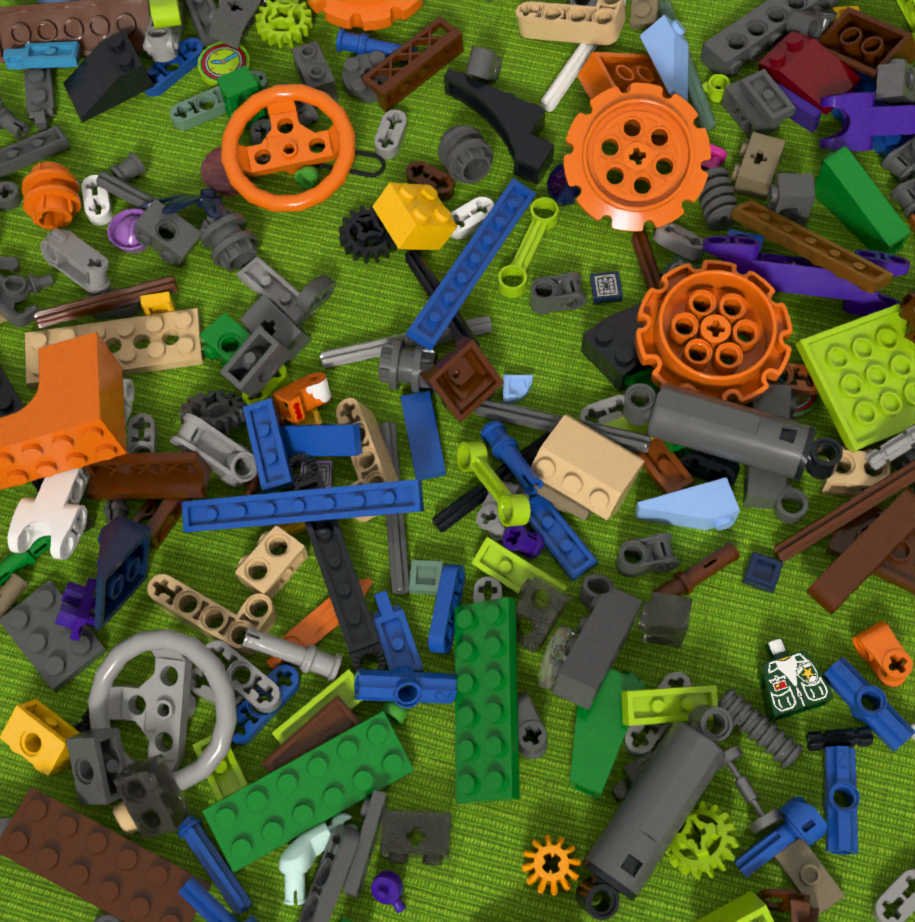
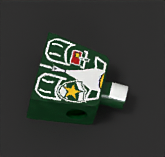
M777 639L764 645L770 661L761 664L757 675L765 712L769 717L768 721L770 723L828 705L834 698L831 689L806 651L789 655L783 639Z

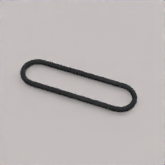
M316 143L313 145L316 147L325 148V145L322 143ZM355 150L356 155L378 159L382 166L376 173H366L350 169V174L377 177L384 172L386 163L381 156ZM322 163L311 165L331 170L333 168L331 165Z

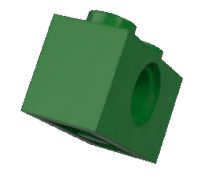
M225 312L199 334L203 344L202 352L211 361L216 359L220 362L222 369L251 336ZM232 348H237V349H236L235 351H233V352H227L228 350H230V349H232Z

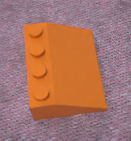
M592 52L577 75L590 100L615 86L622 93H628L632 83H649L661 86L663 88V97L667 99L672 97L668 93L649 54ZM628 123L624 126V132L628 136L634 137L639 134L636 124ZM657 132L651 135V141L654 145L663 146L666 143V138L662 133ZM634 152L631 158H643V156H638L637 152Z

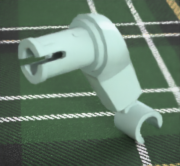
M340 812L333 817L330 826L327 827L325 822H322L299 835L284 850L279 860L278 869L284 874L285 904L294 905V891H297V905L305 903L307 898L305 873L312 867L316 856L325 851L335 827L339 824H344L352 816ZM353 824L346 825L348 827L357 829V826Z

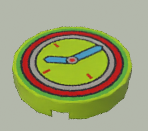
M221 41L209 45L198 58L199 74L202 80L210 87L218 86L216 80L218 77L243 66H247L249 70L251 67L250 56L243 46L240 45L238 49H235Z

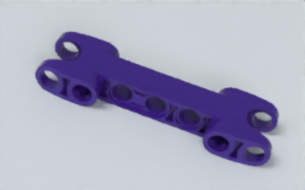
M874 91L844 92L821 97L820 106L838 109L843 115L844 123L837 134L819 139V148L840 150L846 146L850 151L873 150V136L915 134V104L875 105Z
M727 235L710 236L703 240V251L720 257L726 262L736 264V270L739 274H747L748 271L755 272L765 279L775 289V292L844 299L842 306L844 311L864 316L897 304L901 306L899 300L881 294L879 291L873 294L864 292L858 286L845 279L836 277L834 273L821 266L812 264L810 260L804 257L759 253L761 243L757 239ZM871 250L854 251L855 254L893 273V276L904 275L909 272L910 262L900 256Z

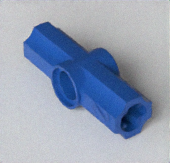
M844 657L839 659L822 675L825 682L849 706L852 716L870 727L892 752H895L915 733V730L887 702L884 692L880 688L870 685ZM861 698L870 699L874 704V711L864 708Z
M405 665L398 666L392 671L358 669L355 673L354 696L356 700L395 701L402 708H412L419 702L452 704L456 698L457 689L454 674L415 672L414 669Z
M849 746L825 747V793L822 797V806L825 810V822L828 825L825 832L826 852L839 855L857 854V806L860 802V795L856 789L855 749ZM834 792L842 793L847 798V808L839 807L835 803L833 798Z

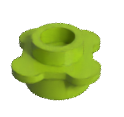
M715 74L710 77L708 82H704L702 86L704 92L710 95L711 101L719 103L723 98L725 87L730 85V80L723 74Z

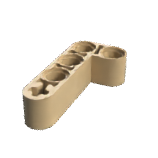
M598 0L596 7L529 1L521 3L515 12L520 34L524 38L595 45H610L616 42L626 19L624 0Z
M346 398L341 401L336 409L338 423H359L363 453L358 456H350L359 479L351 485L399 481L373 412L354 398ZM375 516L355 517L354 519L359 522H366Z
M158 574L147 585V592L158 608L211 640L224 641L243 657L253 655L256 650L242 647V644H237V637L246 633L249 626L268 634L277 620V612L271 599L261 593L250 596L236 615L169 575ZM171 591V593L175 597L174 600L169 595L161 592ZM197 603L194 611L190 613L184 612L188 604ZM258 608H268V611L264 616H254V612ZM214 619H224L220 627L210 628V624Z

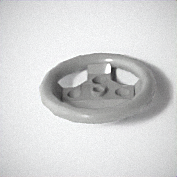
M171 629L140 631L114 646L95 672L88 699L90 729L111 728L110 720L136 721L149 739L148 757L143 765L137 764L124 751L130 784L151 792L184 791L208 778L229 752L237 724L234 687L221 660L197 638ZM145 651H152L156 657L154 675L142 686L113 685L115 678L129 660ZM193 662L204 673L214 693L216 722L211 741L200 757L177 771L185 757L187 720L193 716L196 709L195 698L190 692ZM170 666L174 667L178 673V680L175 684L170 682L167 676ZM138 695L145 700L146 708L144 712H140L136 707ZM165 732L172 737L173 745L171 749H167L163 745L162 736Z

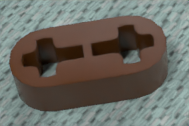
M415 161L407 166L406 178L408 184L431 185L437 191V196L441 201H447L453 197L454 180L449 174L423 161Z

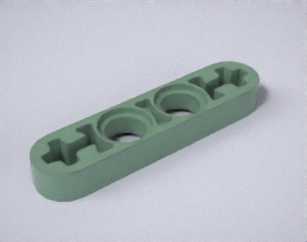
M251 71L252 75L257 74L263 90L269 88L267 77L263 72ZM218 86L181 101L170 109L173 125L179 130L191 129L226 113ZM205 102L214 103L211 109L201 108Z

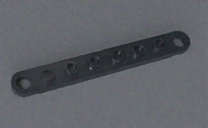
M303 452L301 454L297 453V455H293L289 459L295 484L292 486L294 491L326 488L314 457L310 454L306 456V453ZM300 463L311 465L309 473L307 472L303 476L298 475L294 470ZM337 519L305 522L355 672L358 669H362V661L369 656L376 657L379 660L377 670L386 671L387 662Z

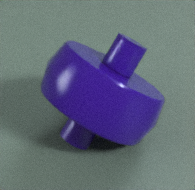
M388 870L377 874L371 884V892L374 898L382 904H392L396 913H400L406 908V905L401 900L404 885L399 875Z

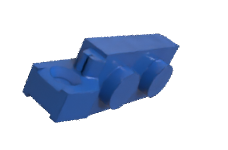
M387 591L374 594L379 611L372 613L374 618L372 620L389 671L398 666L405 665L414 669L415 672H424L403 609L400 608V605L391 606Z

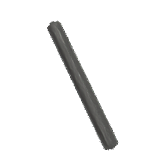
M488 399L475 409L478 416L549 432L553 431L563 417ZM576 419L626 449L644 453L649 450L651 437L648 434Z
M385 421L379 424V429L398 480L401 481L395 423ZM404 513L389 514L385 516L391 589L393 594L404 595L409 593L410 583Z

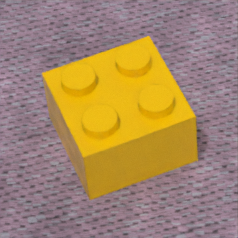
M389 182L372 206L398 249L440 250L458 227L452 219L450 211L443 205L437 196V191L431 185Z

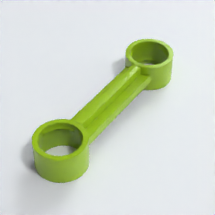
M541 197L531 204V224L512 264L503 267L498 274V288L505 297L517 298L526 291V271L545 231L555 227L558 222L559 207L556 201L551 198ZM541 209H548L554 215L544 219L536 216L535 213ZM509 276H516L522 280V283L518 286L510 287L505 285L503 280Z
M461 442L457 449L458 466L462 472H474L498 503L497 512L501 524L505 527L526 525L531 513L528 498L524 494H512L487 463L488 454L483 442Z

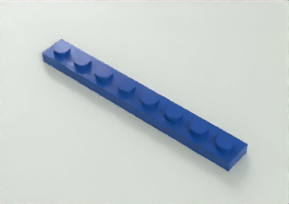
M514 178L511 180L414 320L406 336L432 351L535 197L536 193Z
M422 479L181 502L184 533L424 511Z

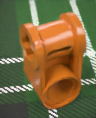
M879 621L852 637L853 645L858 654L868 663L883 685L898 687L905 682L906 677L913 669V661L898 642L891 628L884 621ZM889 666L892 668L897 666L900 669V671H898L897 669L891 671L889 669Z

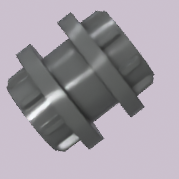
M466 125L454 126L441 137L438 146V157L455 181L475 183L482 180L490 172L493 151L489 144L484 141L482 134L477 128Z
M223 209L222 215L218 219L208 216L203 221L200 229L202 232L200 241L206 249H213L211 259L216 266H222L229 271H234L244 267L256 257L258 239L253 231L245 230L247 221L240 213L232 212L231 209Z
M396 338L394 344L386 343L382 347L379 360V380L383 383H389L390 390L398 391L401 383L411 384V391L413 393H420L422 388H431L425 383L419 373L421 371L428 372L438 362V352L435 349L429 351L418 343L416 348H407L405 339Z

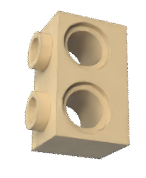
M841 446L843 456L838 467H841L845 473L835 471L834 475L830 478L820 479V494L856 496L889 476L890 462L886 460V465L878 470H874L865 458L866 454L874 449L851 452V450ZM823 456L821 459L823 461H829V459L825 456ZM865 469L874 471L877 476L867 474Z
M275 525L271 531H266L262 534L254 551L250 555H245L239 561L235 574L240 583L253 593L267 595L272 601L309 556L303 544ZM277 547H287L285 553L281 555L273 554ZM258 570L267 571L266 575L261 579L252 578Z

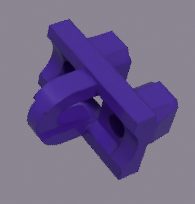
M88 577L85 586L67 582L61 602L77 607L62 603L55 624L71 629L69 639L79 641L83 625H95V614L90 613V609L95 610L96 598L93 597L97 584L96 579Z

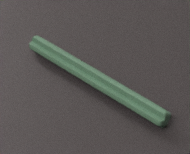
M669 0L660 1L659 18L665 14L674 21L677 18ZM688 50V96L692 107L698 114L697 120L700 128H705L706 131L715 128L716 121Z

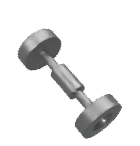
M737 745L724 752L726 757L718 771L728 766L736 779L734 784L747 804L751 803L760 817L749 825L753 834L756 835L781 820L783 815L778 808L767 814L756 800L759 796L747 777H742L733 763L744 755Z

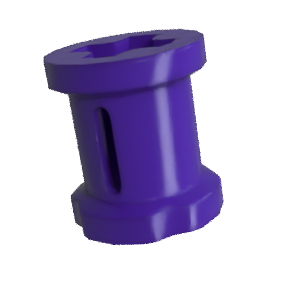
M524 526L507 527L503 534V545L510 551H520L521 555L526 558L534 559L540 555L544 547V539L542 535L535 531H527Z

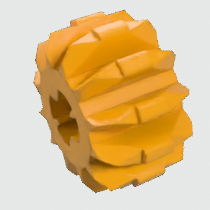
M545 835V847H542L536 839L532 841V847L537 854L528 850L524 851L523 856L533 863L522 865V872H534V874L528 877L526 883L530 886L539 880L540 884L537 893L541 895L544 893L546 885H550V893L554 897L558 894L557 884H560L562 889L568 892L571 886L566 878L578 880L579 874L569 868L580 866V859H568L576 849L573 845L565 850L561 849L565 840L563 837H559L556 846L552 845L551 836ZM550 857L551 862L553 858L559 861L557 873L552 874L551 869L549 873L543 870L546 858Z

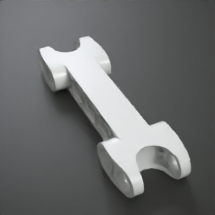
M123 378L126 426L132 411L135 389L131 379ZM84 467L45 477L36 499L23 497L20 500L12 517L8 532V546L11 552L25 553L38 538L51 535L50 551L54 559L66 560L71 556L81 539L87 523V509L84 505H79L91 476Z

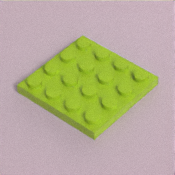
M899 304L804 338L795 344L846 449L851 450V452L859 451L896 436L915 424V343L904 337L908 321L898 316L900 311Z

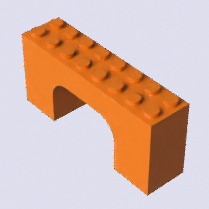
M97 331L38 348L39 385L35 396L18 412L0 417V490L127 454L122 367Z

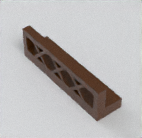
M438 17L362 76V83L377 94L379 107L388 112L464 52L462 33L442 17ZM439 28L447 32L443 37H432V34ZM418 45H428L424 52H413V49ZM408 60L406 66L393 68V64L397 61ZM378 76H389L388 80L381 85L374 81Z
M165 498L159 508H157L156 503L158 499H147L132 521L141 524L144 520L150 519L146 525L151 527L150 546L158 550L182 516L181 502L192 501L193 498Z
M198 452L131 453L84 466L91 475L86 495L91 500L205 498L211 473L210 468Z

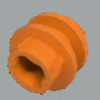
M55 162L38 163L31 169V173L22 180L23 209L28 216L33 218L34 224L45 229H64V227L72 222V217L80 211L79 183L77 178L69 172V168H65L63 165Z

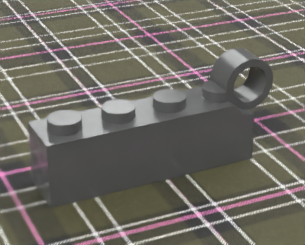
M769 384L765 394L750 402L749 407L790 419V415L793 416L795 412L796 398L791 397V386ZM745 465L744 507L773 509L775 516L781 522L787 524L797 523L803 518L808 509V499L802 491L792 488L791 482H787V477ZM785 499L796 501L800 511L797 513L787 512L782 507L781 501Z
M590 574L583 580L579 599L585 607L589 608L588 612L591 615L589 617L585 615L582 617L576 631L579 634L578 638L571 637L564 652V655L567 656L565 661L559 659L551 675V678L556 679L552 691L553 694L587 710H590L634 626L643 600L614 588L612 581L601 574ZM591 590L599 591V592H601L602 594H596V593L592 592Z

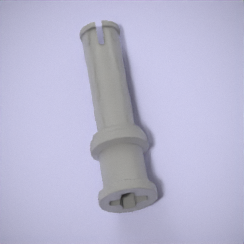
M250 626L245 633V639H243L241 645L242 647H248L296 664L303 673L310 671L325 676L329 682L334 681L342 661L341 654L337 653L335 656L317 650L316 645L313 644L304 647L253 629Z

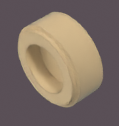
M125 800L113 806L114 816L126 835L131 836L141 829L134 812Z

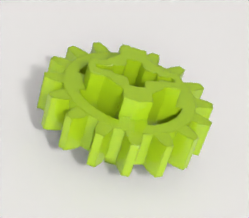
M266 0L267 7L259 6L260 14H255L257 32L260 34L262 41L268 39L270 46L277 42L279 48H282L284 43H288L290 47H293V41L302 43V36L309 37V29H313L311 9H308L306 2L300 4V0H275V2Z
M704 801L700 802L698 809L693 808L665 852L667 856H670L668 860L673 867L679 866L678 869L684 876H687L691 871L695 879L700 880L704 871H706L710 878H713V869L716 867L723 872L726 871L723 863L724 860H735L730 848L739 847L738 841L733 837L738 834V831L734 824H730L732 820L726 812L721 814V810L715 804L709 810ZM702 821H710L711 823L706 824ZM699 831H700L701 834H702V836H701V842L699 841V838H700ZM695 856L698 860H692L689 857Z

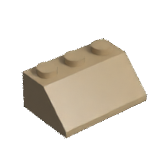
M565 414L540 447L531 468L544 483L587 507L605 520H608L619 511L646 460Z

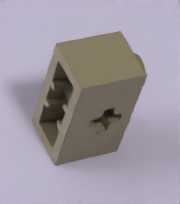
M753 132L750 141H744L739 158L743 159L742 164L736 163L731 180L736 181L735 193L766 201L782 155L785 140Z

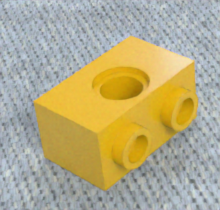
M34 699L16 705L0 739L8 744L13 752L22 755L32 763L37 771L51 776L69 767L71 761L66 739L80 732L39 700Z

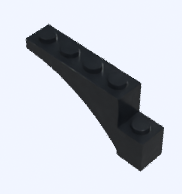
M448 69L444 75L445 94L461 101L474 110L495 130L507 147L514 162L515 176L539 185L554 159V144L544 138H538L545 127V109L540 108L537 104L519 99L511 93L498 90L488 83H482L470 78L465 73Z

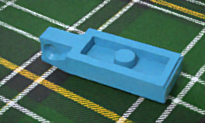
M77 41L26 43L25 48L4 49L3 58L7 69L15 70L78 67L81 48Z

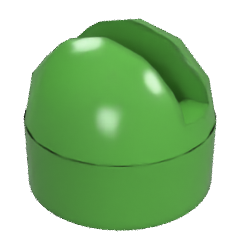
M311 165L303 166L295 173V180L300 187L309 190L319 180L318 170Z
M386 701L380 711L383 710L389 722L399 726L403 724L408 713L407 708L398 706L395 701Z

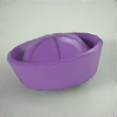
M127 209L113 217L109 222L107 233L109 240L114 246L126 253L132 254L143 252L149 248L140 244L133 234L134 225L145 210Z

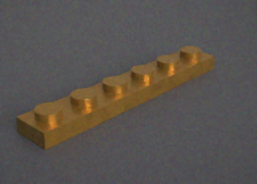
M753 200L736 206L732 210L731 219L741 223L743 227L758 232L767 240L784 246L789 252L796 253L810 260L812 264L825 268L834 273L836 277L845 279L858 286L864 292L873 294L891 284L893 273Z

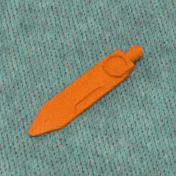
M370 578L359 581L364 599L372 585ZM330 597L281 639L304 647L319 643L339 625ZM273 656L265 661L272 671L285 662Z

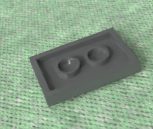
M49 580L1 617L0 624L50 688L57 692L104 655L107 649L86 624L83 625L79 641L69 639L70 628L55 624L61 604H70L61 602L63 595Z

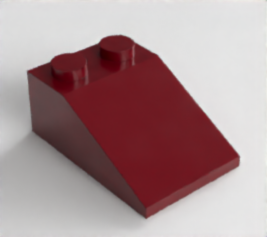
M791 31L758 62L759 71L765 69L776 83H780L822 110V113L826 115L834 108L821 107V97L851 92L861 83V77L817 40L795 31Z

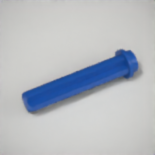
M194 815L187 817L177 826L179 838L186 840L234 914L240 915L251 907L252 900L202 828V820L200 818L196 819Z

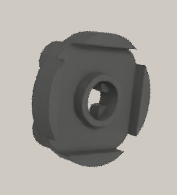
M373 51L372 53L360 54L344 62L342 79L344 89L349 96L354 98V95L366 103L378 101L377 94L362 83L361 77L386 58L383 52ZM378 76L374 81L381 85L388 80L389 76Z

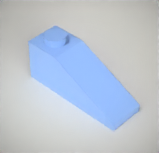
M664 14L640 35V38L668 93L672 96L678 94L688 101L689 44L684 36L686 30L677 19L673 21Z
M727 477L637 502L635 516L637 520L700 530L713 528L724 530L734 524L740 509Z

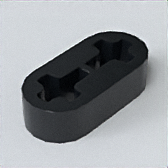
M690 448L685 449L680 459V462L689 474L708 482L727 477L730 486H732L740 472V466L737 462Z

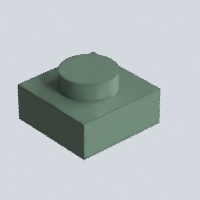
M411 560L409 593L437 595L443 561Z

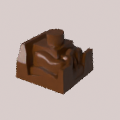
M465 336L455 343L457 350L444 354L428 372L421 371L419 373L425 383L442 399V405L448 413L460 423L504 384L475 341Z

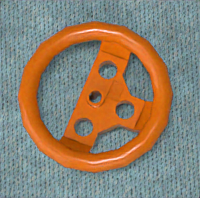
M278 84L252 94L232 113L222 135L221 162L230 185L249 203L272 212H301L325 202L345 183L355 161V131L346 110L328 93L304 84ZM295 101H301L319 108L332 120L333 126L329 130L314 133L301 125ZM267 107L272 129L259 145L249 147L239 145V139L246 124L260 110ZM287 123L293 125V129L289 133L279 132L282 125ZM316 143H323L325 145L324 150L320 153L311 152V148ZM261 155H270L271 159L267 164L261 165L257 163ZM336 159L331 172L316 187L295 195H275L257 188L245 176L258 177L282 171L295 175L303 166L330 162Z

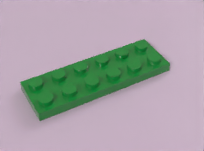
M504 597L456 606V803L465 805L520 799L515 599Z
M381 710L202 809V812L234 873L372 795L373 790H381L411 773L414 769L385 712Z

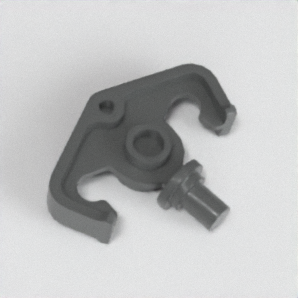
M0 257V271L2 269L10 271L19 270L18 257ZM0 274V314L15 327H24L34 321V313L39 311V307L36 304L27 307L23 313L15 312V304L25 300L31 291L33 295H37V291H40V288L54 285L51 274L40 277L28 274V281H25L19 275H11L4 278Z

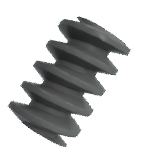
M724 167L704 169L703 171L708 173V178L698 198L706 220V226L712 231H722L734 224L735 220L731 219L732 210L737 206L738 202L734 196V189L731 187V179L728 178V169Z

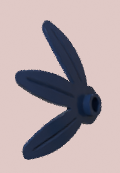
M200 189V194H178L157 198L161 203L169 202L162 209V214H172L194 203H197V207H203L210 218L218 219L223 212V203L221 201L223 196L217 195V190ZM154 200L144 203L139 207L147 208Z

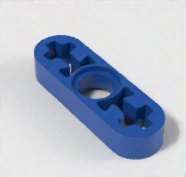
M197 38L183 40L179 45L176 58L168 62H156L146 70L151 81L157 84H153L154 87L149 88L144 93L151 97L159 96L198 65V58L204 50L201 41ZM170 64L180 65L175 71L166 70Z
M446 563L441 572L428 638L429 649L434 653L448 654L452 649L455 635V607L461 605L465 584V568L461 564Z
M280 665L267 676L279 687L281 683L278 678L281 675L288 677L291 674L290 680L292 684L289 687L282 685L279 688L282 694V701L275 711L257 713L254 711V706L246 700L236 708L237 723L239 725L244 724L248 719L244 714L247 710L258 721L254 724L250 719L244 725L246 733L243 736L239 733L235 734L231 742L232 744L241 746L249 743L297 693L301 685V679L294 667ZM259 686L254 689L260 697L265 696L270 698L271 701L273 700L271 691L264 692Z

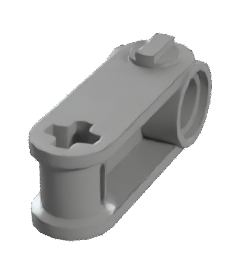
M179 2L182 25L155 30L152 16L150 15L143 49L156 62H168L178 55L185 22L181 2Z
M53 229L47 234V239L41 241L40 248L45 260L86 291L100 294L110 289V280L106 272L109 268L108 259L75 236L70 230Z
M189 413L184 415V423L178 434L170 439L173 445L183 452H198L210 470L219 475L222 481L233 488L242 486L244 482H248L256 476L257 467L252 451L243 445H238L197 416ZM237 460H238V461H239V470L236 472V470H235V464H236V462H237Z

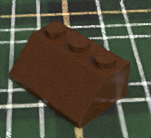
M850 7L838 17L818 40L821 45L844 64L877 79L878 65L889 64V61L892 59H905L911 65L915 60V41L911 33Z

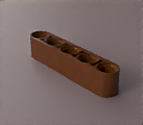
M909 487L905 489L806 591L830 615L915 530V492Z

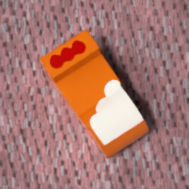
M320 372L299 378L272 393L279 416L284 415L286 420L296 425L306 419V413L318 406L327 404L332 398L327 377L324 373Z

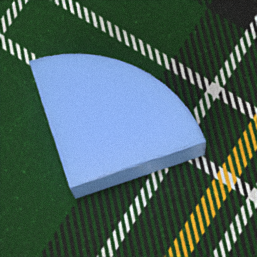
M503 374V403L512 405L525 398L531 390L533 375Z

